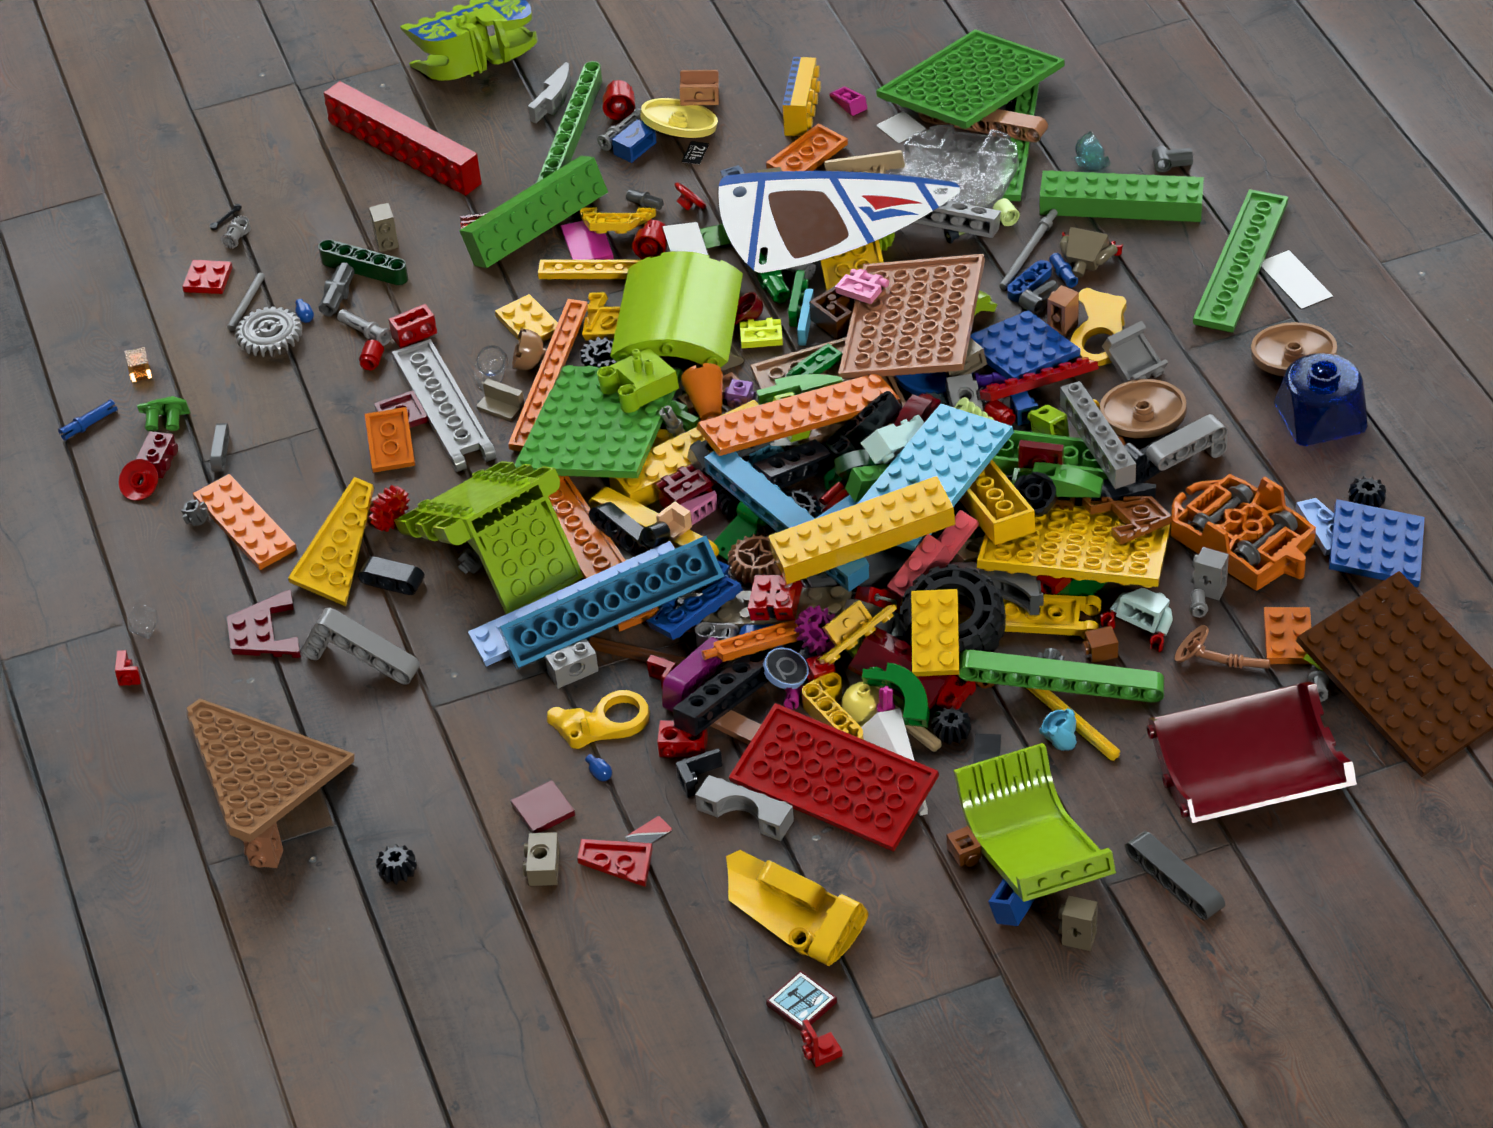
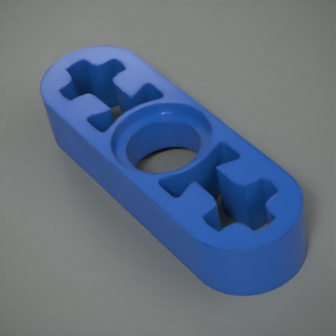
M1040 260L1030 266L1008 285V298L1011 301L1018 302L1024 291L1031 290L1033 292L1051 277V263ZM1032 279L1034 282H1025V280Z

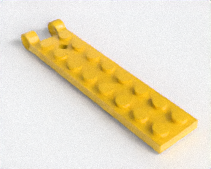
M1043 594L1044 604L1039 606V615H1029L1019 605L1003 599L1006 613L1004 632L1081 636L1085 640V632L1087 630L1099 629V625L1095 621H1079L1080 611L1089 616H1095L1100 613L1101 599L1094 595ZM958 603L959 624L968 620L974 612L970 607Z

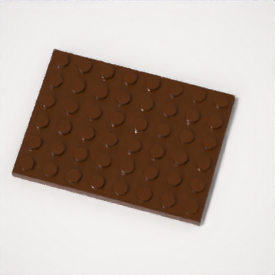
M1400 571L1308 629L1296 639V642L1421 777L1493 729V669Z

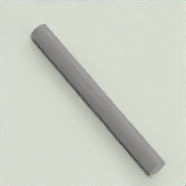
M259 272L228 323V330H235L265 278L263 273Z

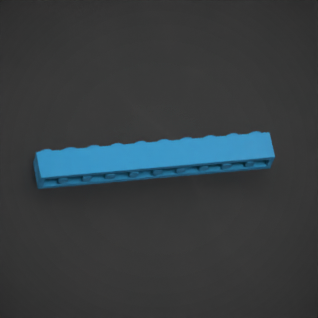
M713 451L704 457L706 473L738 500L742 501L775 531L780 532L815 519L805 508H801L796 504L792 497L785 495L776 484L773 485L767 480L763 473H759L748 461H744L739 457L736 451L718 456ZM863 557L824 572L850 592L869 579V563Z

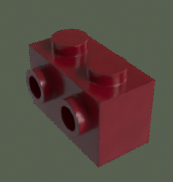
M150 431L136 459H145L151 462L157 469L158 478L163 479L166 471L170 469L173 457L177 455L178 444L175 442L174 435Z

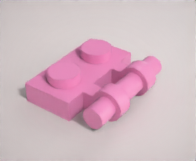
M852 269L850 275L846 274L835 286L838 294L872 304L882 292L881 286L888 287L889 280L884 279L879 274H869L863 269Z

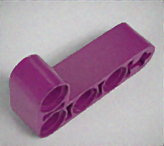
M710 637L666 676L663 682V708L673 712V708L694 693L728 662H723L718 657L706 660L702 657L701 651L714 648L713 642L720 640Z

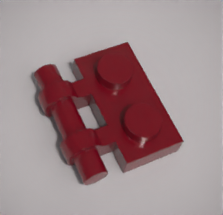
M692 464L686 467L681 466L675 473L670 476L665 475L661 478V481L655 484L657 491L663 490L664 496L672 503L676 501L680 505L712 487L711 480L699 469L695 471Z

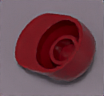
M755 292L745 293L739 298L734 325L740 321H748V319L756 320L762 314L763 301Z

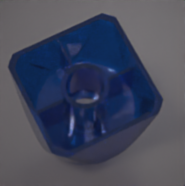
M1314 353L1300 357L1289 365L1280 384L1274 404L1296 444L1309 446L1365 432L1368 425L1363 378L1358 368L1351 361L1334 354Z

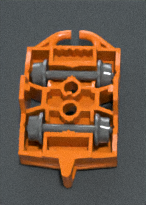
M1228 474L1223 479L1200 481L1188 486L1185 489L1188 495L1201 490L1204 492L1190 502L1186 509L1182 507V503L1187 499L1183 492L1179 493L1173 500L1171 537L1198 554L1203 547L1229 554L1228 573L1252 589L1258 591L1284 573L1297 579L1304 578L1306 556L1304 554L1315 543L1316 527L1286 506L1283 487L1267 477H1263L1259 487L1256 488L1247 481Z

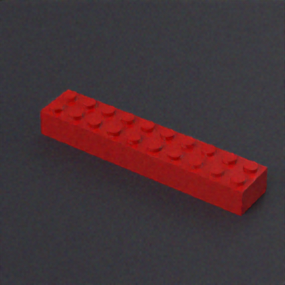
M341 81L324 92L328 120L332 125L465 196L482 184L476 152Z

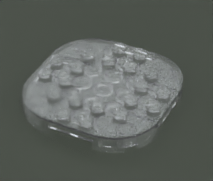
M954 125L929 127L930 130L924 131L922 134L920 132L915 133L905 142V152L903 153L905 167L890 169L888 173L955 182L959 185L960 191L949 201L991 208L998 200L1002 199L1018 169L1017 144L1011 141V137L1008 134L991 129L988 135L957 132L954 129ZM936 188L933 192L935 194H947L948 188Z

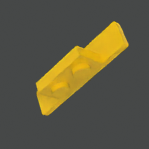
M857 600L822 627L835 647L819 658V662L821 664L827 662L829 664L834 663L841 657L839 653L844 649L848 651L858 644L857 639L862 635L865 637L876 630L875 625L879 622L885 623L894 616L892 612L897 609L896 606L889 605L872 618L862 602Z

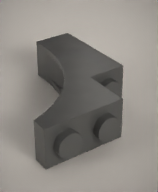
M977 562L952 563L959 565V568L972 567L978 570L979 574L987 575L993 581L994 586L997 589L999 588L1003 599L1019 605L1029 615H1039V606H1043L1044 598L1043 592H1041V581L1037 580L1036 576H1031L1027 573L1010 574L1006 571L998 570L985 571L984 569L977 568Z

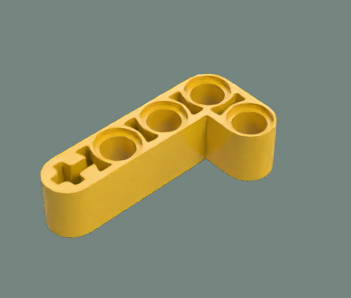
M832 672L820 676L802 688L803 708L813 719L864 740L863 729L837 703L842 698V683L839 674Z

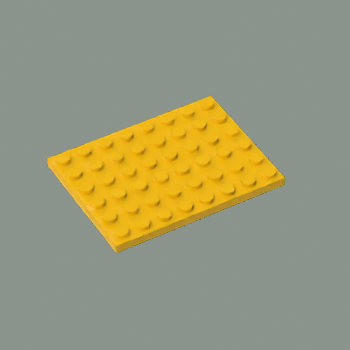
M1057 505L1056 509H1052L1049 513L1041 517H1035L1036 532L997 545H994L985 534L977 559V568L984 569L985 571H1006L1010 574L1027 573L1031 576L1047 575L1053 578H1073L1078 581L1095 580L1099 583L1115 582L1121 585H1141L1146 588L1158 587L1171 524L1127 543L1119 544L1111 536L1112 527L1125 524L1113 511L1090 514L1083 506H1074L1073 511H1071L1069 506H1065V509L1061 510L1060 505Z

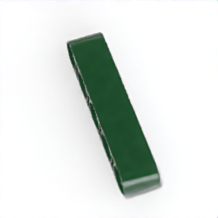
M329 239L321 241L318 245L321 262L325 266L336 269L341 263H348L349 266L354 268V274L394 285H403L408 281L406 262L401 258Z

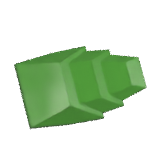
M174 396L137 405L139 413L146 414L145 429L152 432L157 431L159 428V415L167 416V430L176 431L179 429V415L191 413L187 401Z

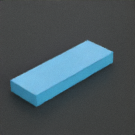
M806 289L797 328L798 344L801 346H806L811 323L809 301L814 299L813 289Z

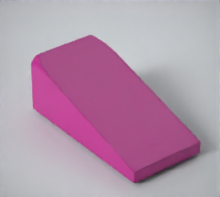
M845 86L829 94L835 102L852 116L867 110L865 96Z

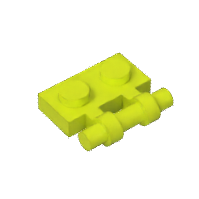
M770 317L766 318V320L754 321V319H748L746 322H740L741 348L783 345L781 319H772Z

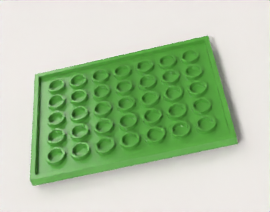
M975 29L876 90V95L887 102L898 104L901 107L926 114L931 118H937L945 123H951L962 129H967L1051 74L1057 72L1065 66L1062 58Z
M563 366L516 460L515 468L529 464L532 465L534 471L542 466L553 467L556 469L558 476L638 478L663 422L659 411L663 408L667 413L665 406H670L676 390L641 406L635 412L626 413L621 409L618 391L612 394L601 392L597 371L602 367ZM674 369L676 371L679 384L681 381L682 370Z

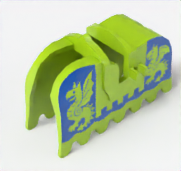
M470 0V4L467 6L456 5L452 8L453 11L437 12L435 14L436 17L421 18L418 20V24L407 23L401 25L400 29L421 50L430 54L426 61L414 60L409 65L431 79L443 81L454 80L467 75L473 77V73L476 71L481 74L482 71L487 70V60L492 64L507 63L511 59L530 50L538 42L536 31H529L524 27V25L532 20L531 6L526 0ZM494 25L495 35H488L487 26Z

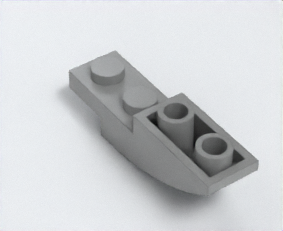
M565 62L544 82L545 90L528 105L531 122L537 123L547 113L554 115L564 103L571 85L569 63Z

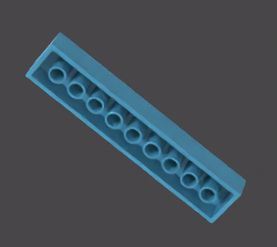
M703 536L501 625L498 629L517 670L544 658L546 655L594 636L718 581L725 576L707 536Z

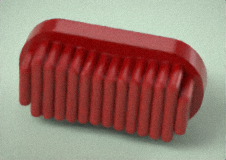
M837 482L819 499L823 505L827 504L822 509V513L850 495L846 489L842 490L844 488L842 483Z

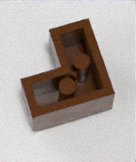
M834 286L809 301L810 320L838 340L848 334L855 300L836 293Z

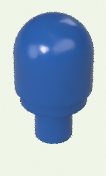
M297 299L295 302L297 305L295 312L300 321L303 323L311 322L314 318L311 306L304 302L303 299Z
M592 754L585 758V761L589 764L590 773L597 780L607 781L611 778L612 768L604 759L595 758Z

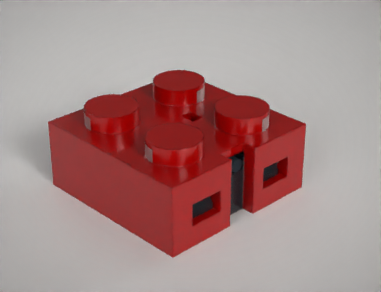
M755 575L748 604L751 621H766L770 618L795 620L802 591L801 580L786 584L782 575Z

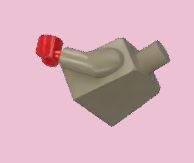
M1070 227L1069 235H1065V232H1062V239L1059 243L1062 255L1067 259L1070 266H1073L1072 272L1076 277H1083L1085 269L1097 270L1099 265L1105 263L1113 255H1121L1123 244L1115 245V241H1112L1110 245L1108 234Z

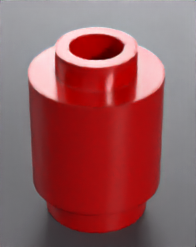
M368 340L365 342L359 357L360 366L363 369L371 371L378 367L384 352V346L379 341Z
M998 399L987 402L984 407V412L992 417L994 421L1010 426L1015 421L1016 416L1013 414V410Z

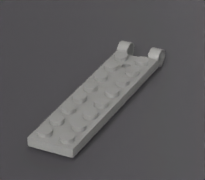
M431 339L393 351L394 361L411 391L415 392L425 410L428 421L448 454L455 472L467 469L463 455L475 450H481L486 462L496 459L497 456L493 444L488 439Z

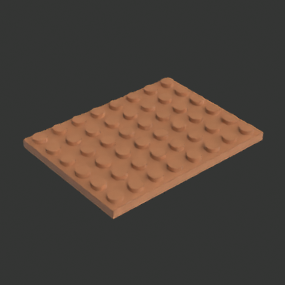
M984 254L864 264L863 270L872 275H882L884 279L889 280V285L887 288L881 286L882 292L872 304L855 299L838 372L839 377H842V379H855L871 374H877L882 377L964 370L985 263Z

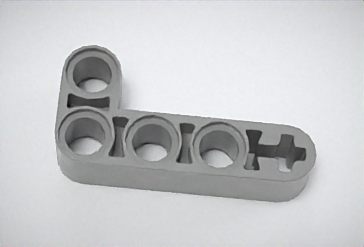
M1209 414L1154 442L1147 448L1145 454L1162 471L1202 450L1208 452L1213 458H1217L1227 448V428L1213 415Z

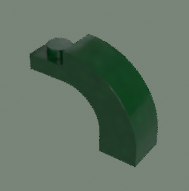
M866 450L846 453L834 460L836 467L823 475L826 491L831 489L837 482L842 483L843 486L847 485L852 468L881 465L884 463L875 464Z

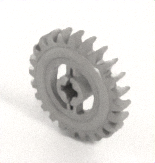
M272 306L271 309H268V307H264L263 310L256 309L255 313L250 312L249 316H244L243 320L239 321L235 329V338L238 346L242 350H245L246 347L248 354L253 349L254 356H257V352L260 350L262 357L265 356L267 350L271 357L273 356L274 349L279 354H281L280 347H284L288 351L287 343L294 347V339L299 342V336H302V324L296 313L291 312L289 309L284 310L283 307L276 309L275 306Z

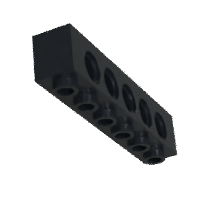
M776 648L742 656L673 708L674 727L696 737L766 684L769 680L764 674L763 662L768 653Z

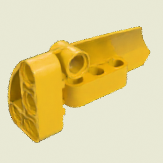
M741 850L726 856L728 900L801 955H807L827 966L832 965L850 948L868 919V911L862 903L843 894L837 897L827 892L821 885L772 861L767 860L764 862ZM801 937H806L804 943L797 944Z

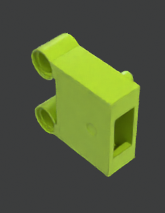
M650 348L643 351L634 349L632 356L613 365L602 367L597 371L601 392L612 394L618 391L621 409L626 413L635 412L641 406L679 389L676 371Z

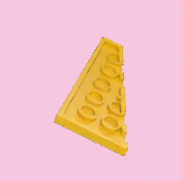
M356 477L352 479L289 575L288 580L290 583L343 606L347 605L374 492L373 484Z

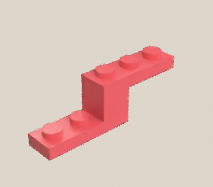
M960 510L955 516L956 524L947 527L938 539L927 534L887 585L888 589L903 599L906 590L913 586V581L921 574L927 575L930 569L937 566L940 569L946 568L979 526L978 521Z

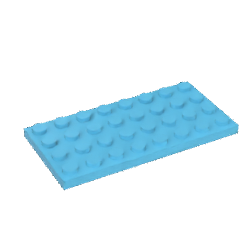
M940 403L857 504L937 476L954 507L1014 433L1013 427ZM925 536L897 546L915 551Z

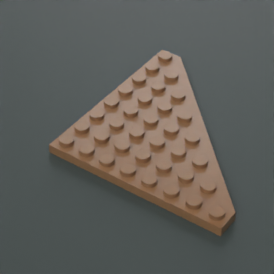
M198 699L187 707L186 716L229 835L242 841H253L354 762V753L203 699Z

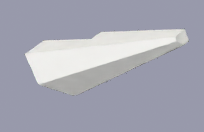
M900 708L878 712L861 727L865 741L914 761ZM925 800L918 810L920 816L928 814Z

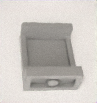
M1142 321L1109 336L1102 345V348L1125 382L1148 379L1152 376L1156 378L1165 372L1164 368L1168 364L1166 359L1163 361L1159 359L1144 336L1143 332L1146 326Z

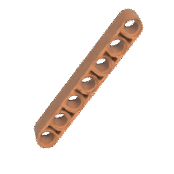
M997 109L964 130L1007 138L1012 137L1028 142H1038L1048 129V123L1042 117ZM919 113V117L927 123L962 129L951 123H945L937 118H931L926 114Z

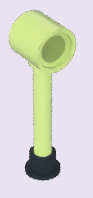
M1000 199L993 206L994 210L1001 211L1000 221L1004 226H1012L1018 221L1020 213L1008 199ZM944 229L945 238L950 244L953 243V240L958 239L960 235L965 234L964 232Z

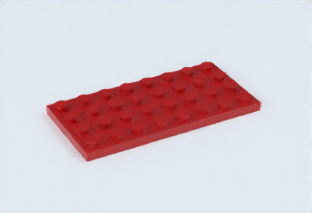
M775 703L729 775L730 782L751 791L765 794L778 801H784L792 805L795 810L894 852L939 777V772Z

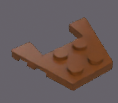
M1152 496L1123 497V501H1113L1110 497H1102L1101 501H1091V497L1082 498V506L1090 514L1113 511L1123 521L1125 525L1112 527L1111 536L1119 544L1127 543L1171 524L1172 516Z

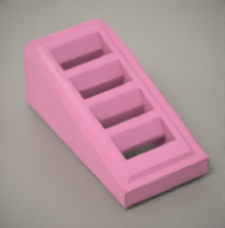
M715 491L681 504V506L691 512L692 525L718 509Z

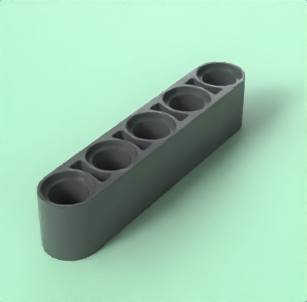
M1143 831L1125 844V850L1129 857L1200 919L1207 920L1225 907L1224 898L1213 886L1148 831Z

